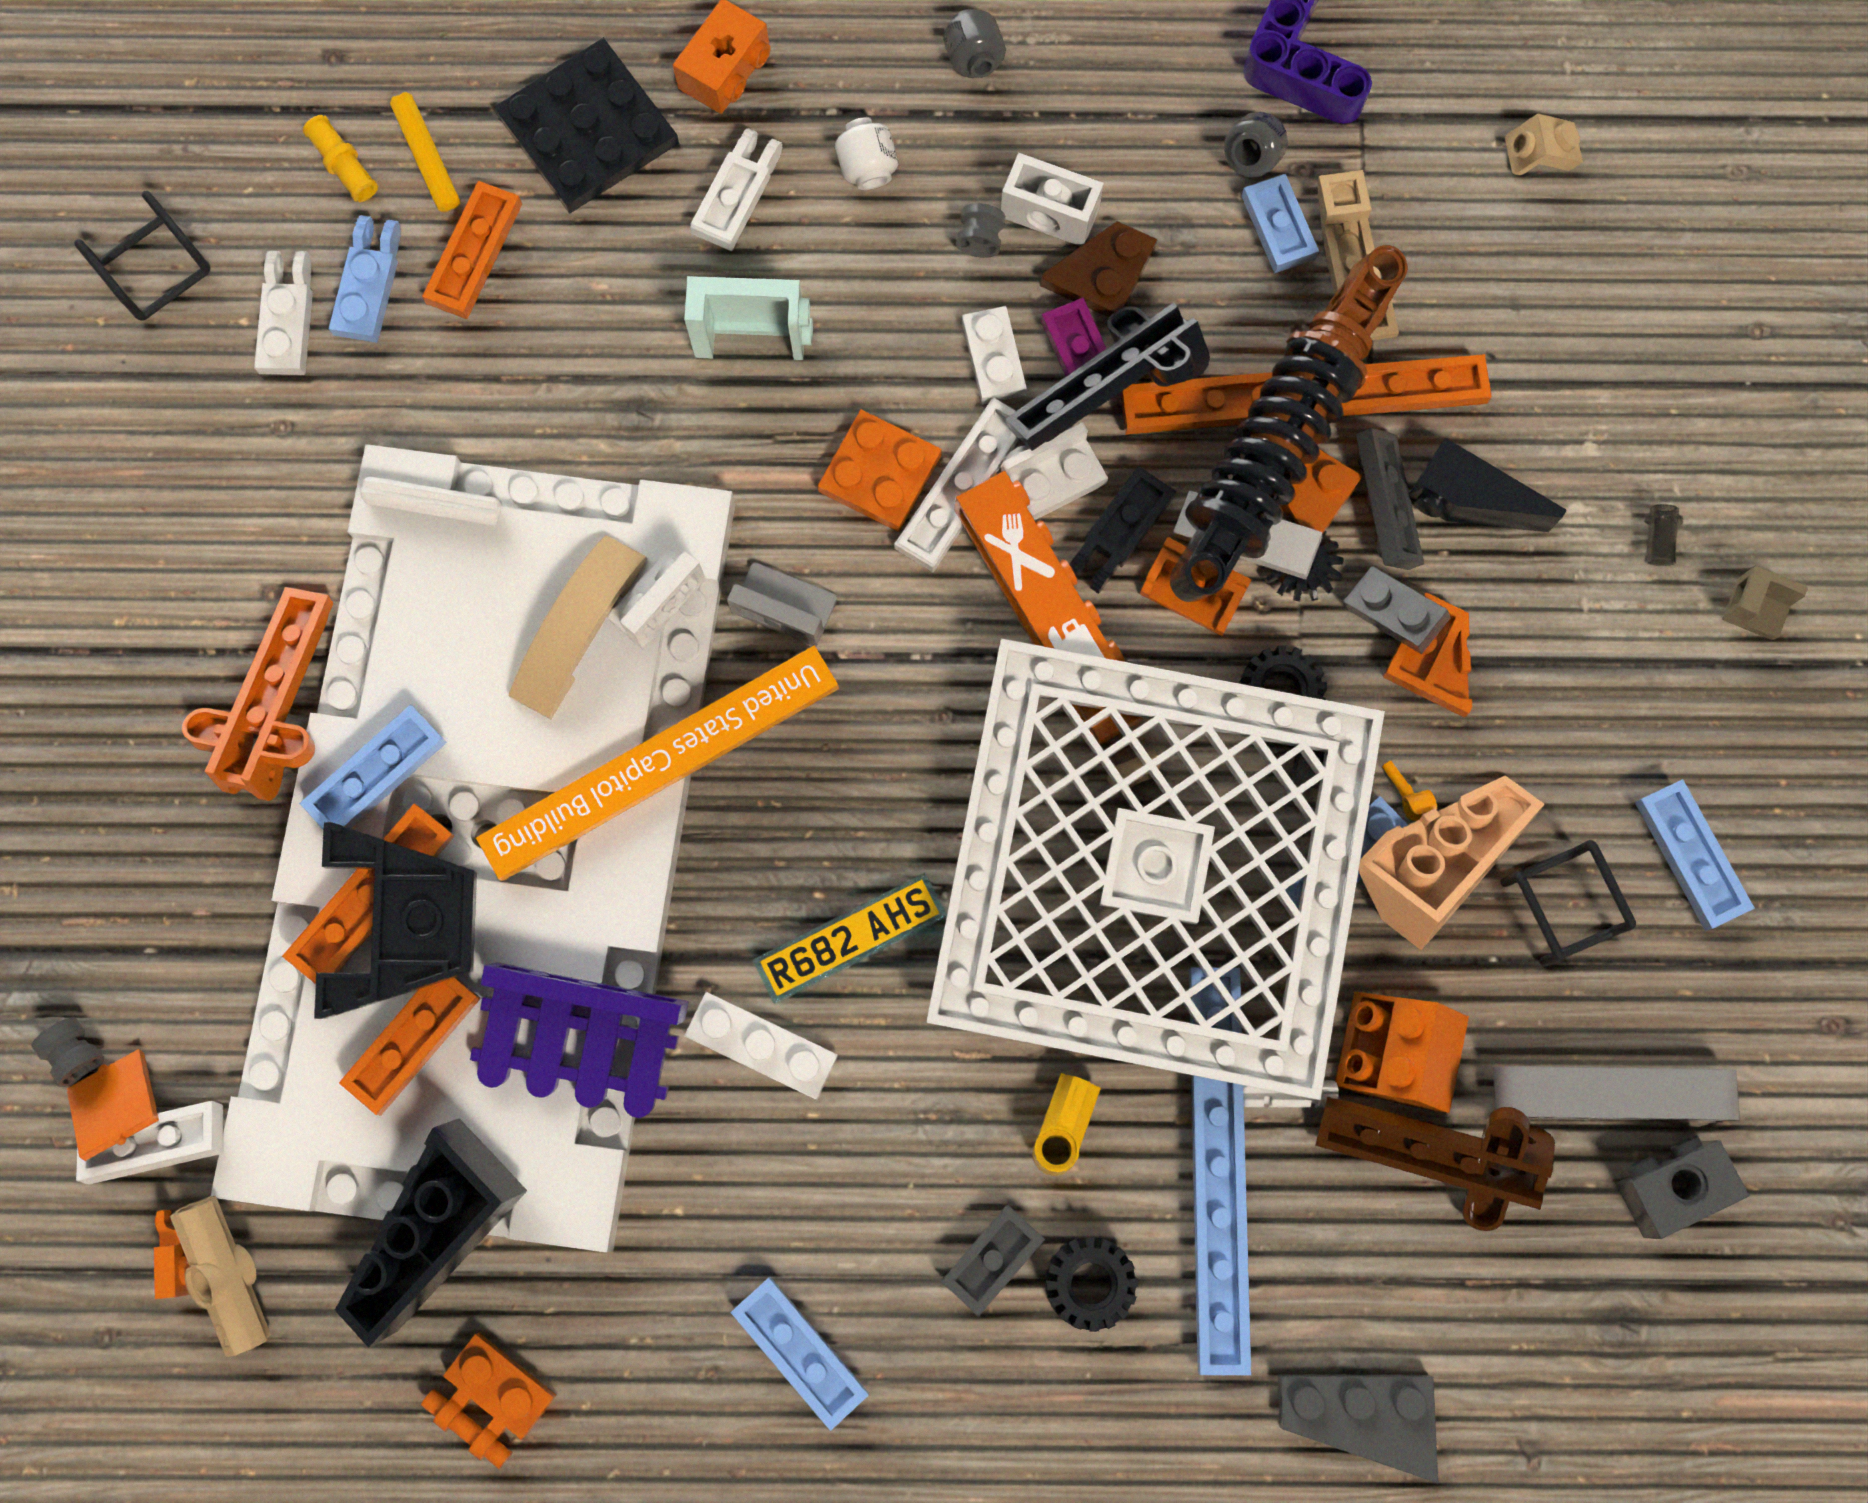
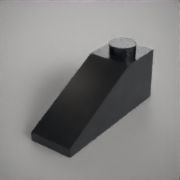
M1447 438L1442 441L1409 492L1411 501L1415 502V506L1420 512L1430 517H1440L1448 522L1549 532L1563 518L1567 511L1565 508Z

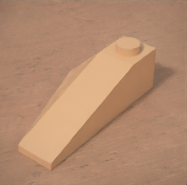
M1505 775L1461 796L1458 802L1439 811L1433 809L1424 813L1420 820L1403 828L1399 825L1386 831L1360 859L1358 870L1382 921L1418 949L1422 950L1539 813L1544 803Z

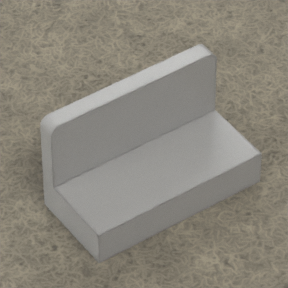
M753 563L743 585L734 583L727 602L731 613L811 646L815 645L817 648L837 603V597L831 592L759 563Z

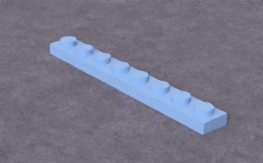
M1191 967L1189 969V988L1206 977L1200 967ZM1233 968L1219 977L1232 998L1236 1000L1241 996L1240 968ZM1209 984L1190 997L1205 1020L1226 1007V1004L1212 984ZM1232 1013L1211 1026L1212 1028L1242 1033V1027ZM1190 1014V1023L1197 1024ZM1191 1075L1198 1374L1251 1375L1243 1085Z

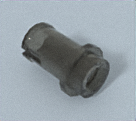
M1668 504L1653 505L1650 507V513L1645 515L1644 522L1649 525L1647 549L1644 562H1647V564L1671 566L1676 563L1678 526L1682 525L1684 520L1683 516L1679 515V507Z

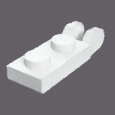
M749 128L744 130L733 152H728L691 222L690 229L692 235L727 250H733L771 177L770 174L776 167V163L782 153V142L771 139L766 145L758 163L749 160L756 147L758 134Z
M267 251L264 263L266 283H262L254 368L259 374L305 375L313 297V291L310 289L312 266L309 253L306 251L295 252L292 266L294 284H283L284 262L281 252Z

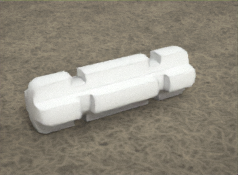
M1324 1080L1321 1100L1243 1085L1244 1107H1264V1104H1268L1269 1107L1308 1108L1311 1107V1104H1315L1316 1108H1325L1327 1096L1339 1099L1337 1082L1333 1080Z

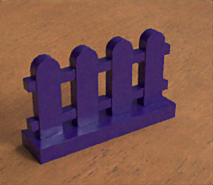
M499 962L484 965L481 985L494 988L493 997H482L480 1010L489 1011L482 1048L473 1047L470 1060L479 1062L477 1076L484 1086L494 1088L504 1084L510 1076L511 1069L528 1072L526 1078L527 1090L531 1095L538 1098L552 1094L557 1089L560 1079L576 1082L575 1098L580 1105L586 1108H592L602 1103L607 1096L608 1089L625 1092L624 1109L630 1116L635 1118H642L648 1115L654 1109L656 1099H667L669 1086L660 1084L667 1048L676 1049L679 1040L678 1035L670 1034L671 1025H678L685 1021L689 1001ZM526 995L543 998L541 1007L526 1005ZM574 1006L590 1007V1017L573 1014ZM623 1014L639 1017V1027L621 1024ZM522 1018L538 1021L531 1058L514 1054ZM570 1028L587 1031L579 1068L563 1065ZM618 1038L635 1041L628 1078L611 1074Z

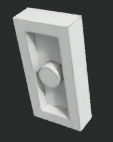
M1003 306L962 315V325L982 405L988 404L993 397L1002 401L1026 396L1027 387L1007 307Z

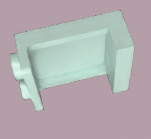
M687 276L684 321L695 358L713 359L715 333L790 336L794 360H803L804 345L812 346L813 318H810V298H802L800 280Z

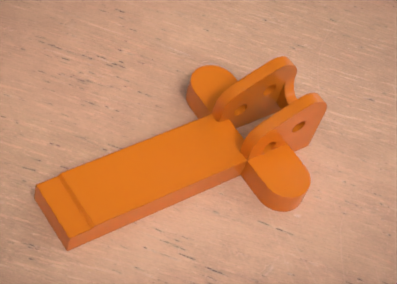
M285 587L231 712L200 708L194 710L185 718L182 725L183 735L196 749L212 752L204 772L221 791L236 794L241 789H244L258 799L271 801L279 792L284 768H298L307 764L312 759L315 753V743L307 731L301 726L284 722L328 621L329 613L334 604L329 595ZM253 733H254V734H259V736H258V738H257V741H256V743H255V745H254V748H253V741H254Z

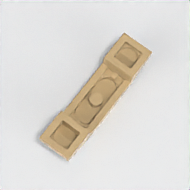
M1363 170L1321 175L1317 180L1323 241L1334 295L1343 285L1352 267L1375 249L1368 221L1372 208ZM1373 266L1375 274L1381 279L1380 271ZM1392 299L1384 318L1370 335L1372 340L1393 338L1399 334Z
M607 535L597 543L569 579L541 624L514 679L508 695L510 698L550 720L553 718L575 681L572 675L618 597L624 598L647 561L645 555Z

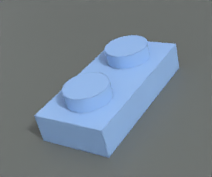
M1286 174L1244 187L1241 197L1274 274L1316 260L1319 253L1318 247Z

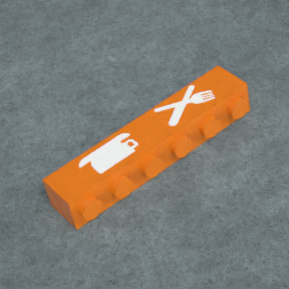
M1003 471L956 497L955 513L1033 645L1125 662L1117 644L1112 639L1106 641L1098 628V625L1101 624V619L1092 602L1088 599L1082 601L1074 585L1077 584V578L1071 566L1065 559L1059 562L1050 546L1054 544L1049 529L1042 520L1035 522L1027 508L1030 505L1029 497L1018 480L1012 482L1006 471ZM1072 704L1083 722H1086L1102 711ZM1120 713L1129 728L1145 719ZM1110 716L1089 729L1099 745L1121 734Z

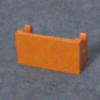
M1167 537L1145 579L1146 581L1140 591V595L1223 636L1252 579L1232 570L1225 585L1218 592L1196 602L1183 601L1172 591L1170 575L1187 546ZM1192 567L1191 576L1194 583L1204 588V574L1200 569Z

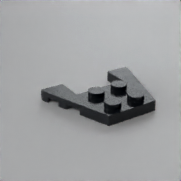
M324 822L323 868L375 869L371 970L369 973H316L314 1019L335 1017L473 972L477 872L333 822Z

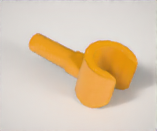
M1392 760L1382 766L1399 790V794L1402 797L1403 810L1408 819L1417 821L1420 820L1424 813L1433 809L1437 810V803L1431 790L1427 789L1414 793L1411 785L1408 784Z

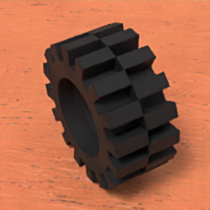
M1286 645L1277 646L1275 651H1271L1269 647L1262 650L1258 657L1255 655L1243 671L1238 683L1264 688L1265 681L1271 676L1285 675L1296 683L1299 695L1326 700L1323 696L1327 691V682H1322L1321 680L1325 674L1322 667L1315 669L1312 665L1316 660L1309 654L1305 659L1300 656L1302 649L1296 647L1291 652L1286 651Z
M1080 1237L1075 1238V1240L1069 1243L1066 1242L1050 1259V1265L1045 1274V1290L1052 1308L1065 1322L1080 1330L1097 1332L1099 1329H1110L1116 1326V1322L1120 1319L1124 1320L1129 1314L1128 1310L1131 1305L1135 1304L1137 1298L1135 1291L1136 1287H1138V1278L1135 1277V1267L1132 1261L1128 1259L1126 1253L1120 1247L1102 1238ZM1087 1263L1101 1265L1110 1277V1289L1107 1296L1094 1304L1084 1303L1077 1299L1071 1286L1074 1272L1080 1266Z

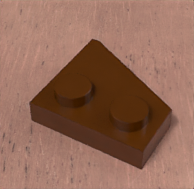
M1116 221L1044 272L1041 277L1040 286L1071 301L1084 298L1089 309L1110 317L1115 311L1127 305L1156 248L1157 239Z

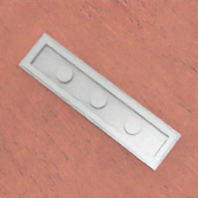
M994 397L991 399L895 542L894 547L897 551L928 570L935 571L964 527L954 511L956 497L999 474L1005 457L1016 449L1021 442L1010 431L1005 421V418L1016 412V410Z

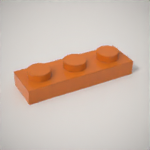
M481 181L477 182L422 295L427 305L468 319L520 211L522 202L519 195Z
M458 978L419 989L341 1079L339 1084L375 1115L382 1116L481 998Z

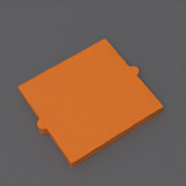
M140 1049L108 1066L106 1064L101 1065L96 1073L67 1088L78 1154L84 1161L115 1144H125L128 1137L159 1121L145 1054Z

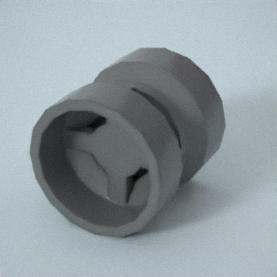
M73 1017L64 1019L47 1028L31 1044L39 1059L47 1060L52 1066L50 1073L59 1087H66L82 1080L95 1071L104 1061V1056L97 1046L88 1044L86 1040H83L85 1030L77 1018Z

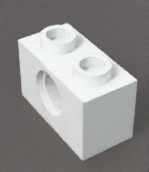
M1018 153L1002 191L1001 211L1005 214L1006 220L1082 246L1086 243L1098 214L1104 183Z

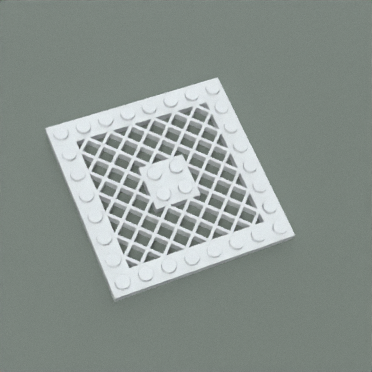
M1001 639L926 1023L1321 1100L1385 711ZM1039 698L1054 701L1037 712ZM1072 704L1102 711L1086 722H1083ZM1062 707L1076 728L1055 741L1042 720ZM1120 713L1150 720L1134 731H1131ZM1110 716L1123 735V738L1106 750H1103L1089 729ZM1168 723L1199 729L1180 741ZM1157 725L1172 747L1152 760L1137 738ZM1033 727H1035L1048 747L1027 760ZM1216 732L1247 738L1228 750ZM1205 734L1219 754V757L1200 769L1185 747ZM1081 735L1095 754V757L1075 770L1061 748ZM1264 741L1294 746V748L1276 759ZM1129 744L1144 766L1123 779L1109 757ZM1253 744L1268 766L1248 778L1233 756ZM1312 750L1325 752L1323 765ZM1177 753L1191 773V776L1171 788L1157 766ZM1301 753L1316 775L1299 787H1296L1281 765ZM1053 754L1067 776L1046 789L1033 770V767ZM1101 763L1115 785L1094 798L1080 776ZM1225 763L1240 785L1220 798L1205 775ZM1149 772L1163 795L1143 808L1129 788V785ZM1273 772L1288 794L1268 807L1253 784ZM1024 774H1026L1039 795L1018 808ZM1320 781L1314 813L1301 793ZM1073 782L1087 804L1066 818L1052 798V795ZM1194 782H1197L1212 804L1191 817L1177 797V794ZM1245 791L1259 811V814L1240 826L1225 803ZM1121 792L1133 811L1118 808L1113 825L1100 804ZM1293 800L1308 823L1288 835L1273 812ZM1044 801L1059 823L1037 837L1023 815ZM1166 801H1169L1181 820L1149 813ZM1092 810L1107 833L1085 846L1071 824ZM1217 810L1231 830V833L1212 845L1215 826L1197 822ZM1264 819L1280 842L1260 855L1245 834V831ZM1017 821L1030 842L1009 856L1015 822ZM1064 829L1078 852L1057 866L1042 843ZM1312 829L1306 861L1293 841ZM1236 838L1251 859V862L1231 874L1216 851ZM1111 839L1106 871L1104 873L1091 852ZM1285 848L1300 870L1280 883L1265 860ZM1036 849L1050 871L1028 885L1014 865V862ZM1083 858L1098 881L1079 894H1076L1062 872ZM1210 860L1223 881L1203 894ZM1256 867L1272 890L1251 903L1236 880ZM1006 869H1008L1021 888V891L1000 904ZM1055 877L1070 900L1048 914L1033 891ZM1304 877L1299 908H1297L1285 889ZM1228 886L1243 909L1225 922H1222L1208 902V899ZM1102 887L1099 906L1118 910L1099 923H1096L1082 903V900ZM1277 896L1291 916V919L1274 931H1271L1256 909ZM1024 897H1027L1041 919L1019 934L1004 911ZM1075 906L1090 929L1068 943L1053 920ZM1200 909H1202L1215 929L1194 942L1181 922L1198 924ZM1132 912L1165 918L1166 920L1145 933ZM1123 915L1138 939L1119 952H1116L1101 929ZM1248 915L1263 938L1245 951H1242L1228 931V928ZM998 916L1012 939L991 953ZM1046 925L1061 948L1039 963L1024 939ZM1171 925L1186 948L1165 962L1150 939ZM1295 926L1291 956L1289 957L1276 938ZM1094 935L1109 958L1087 972L1072 949ZM1220 935L1235 958L1214 971L1199 948ZM1017 945L1032 968L1012 982H1009L995 959ZM1140 945H1143L1158 968L1136 982L1121 958ZM1266 945H1269L1284 967L1265 980H1262L1248 958ZM1065 954L1081 978L1058 992L1044 971V968ZM1191 954L1206 977L1185 991L1170 968ZM1114 964L1129 987L1107 1001L1092 978ZM1240 964L1255 987L1234 1000L1219 977ZM988 965L1003 986L985 983ZM1037 974L1051 996L1014 988ZM1163 974L1178 997L1156 1011L1141 988ZM1287 975L1281 1007L1268 987ZM1083 984H1086L1099 1005L1064 999V997ZM1209 984H1212L1226 1004V1007L1205 1020L1190 997ZM1134 993L1148 1015L1115 1009L1113 1007ZM1260 993L1275 1016L1254 1029L1239 1007ZM1183 1003L1197 1024L1161 1017ZM1232 1013L1246 1034L1212 1028L1211 1026ZM1279 1024L1276 1040L1260 1037Z

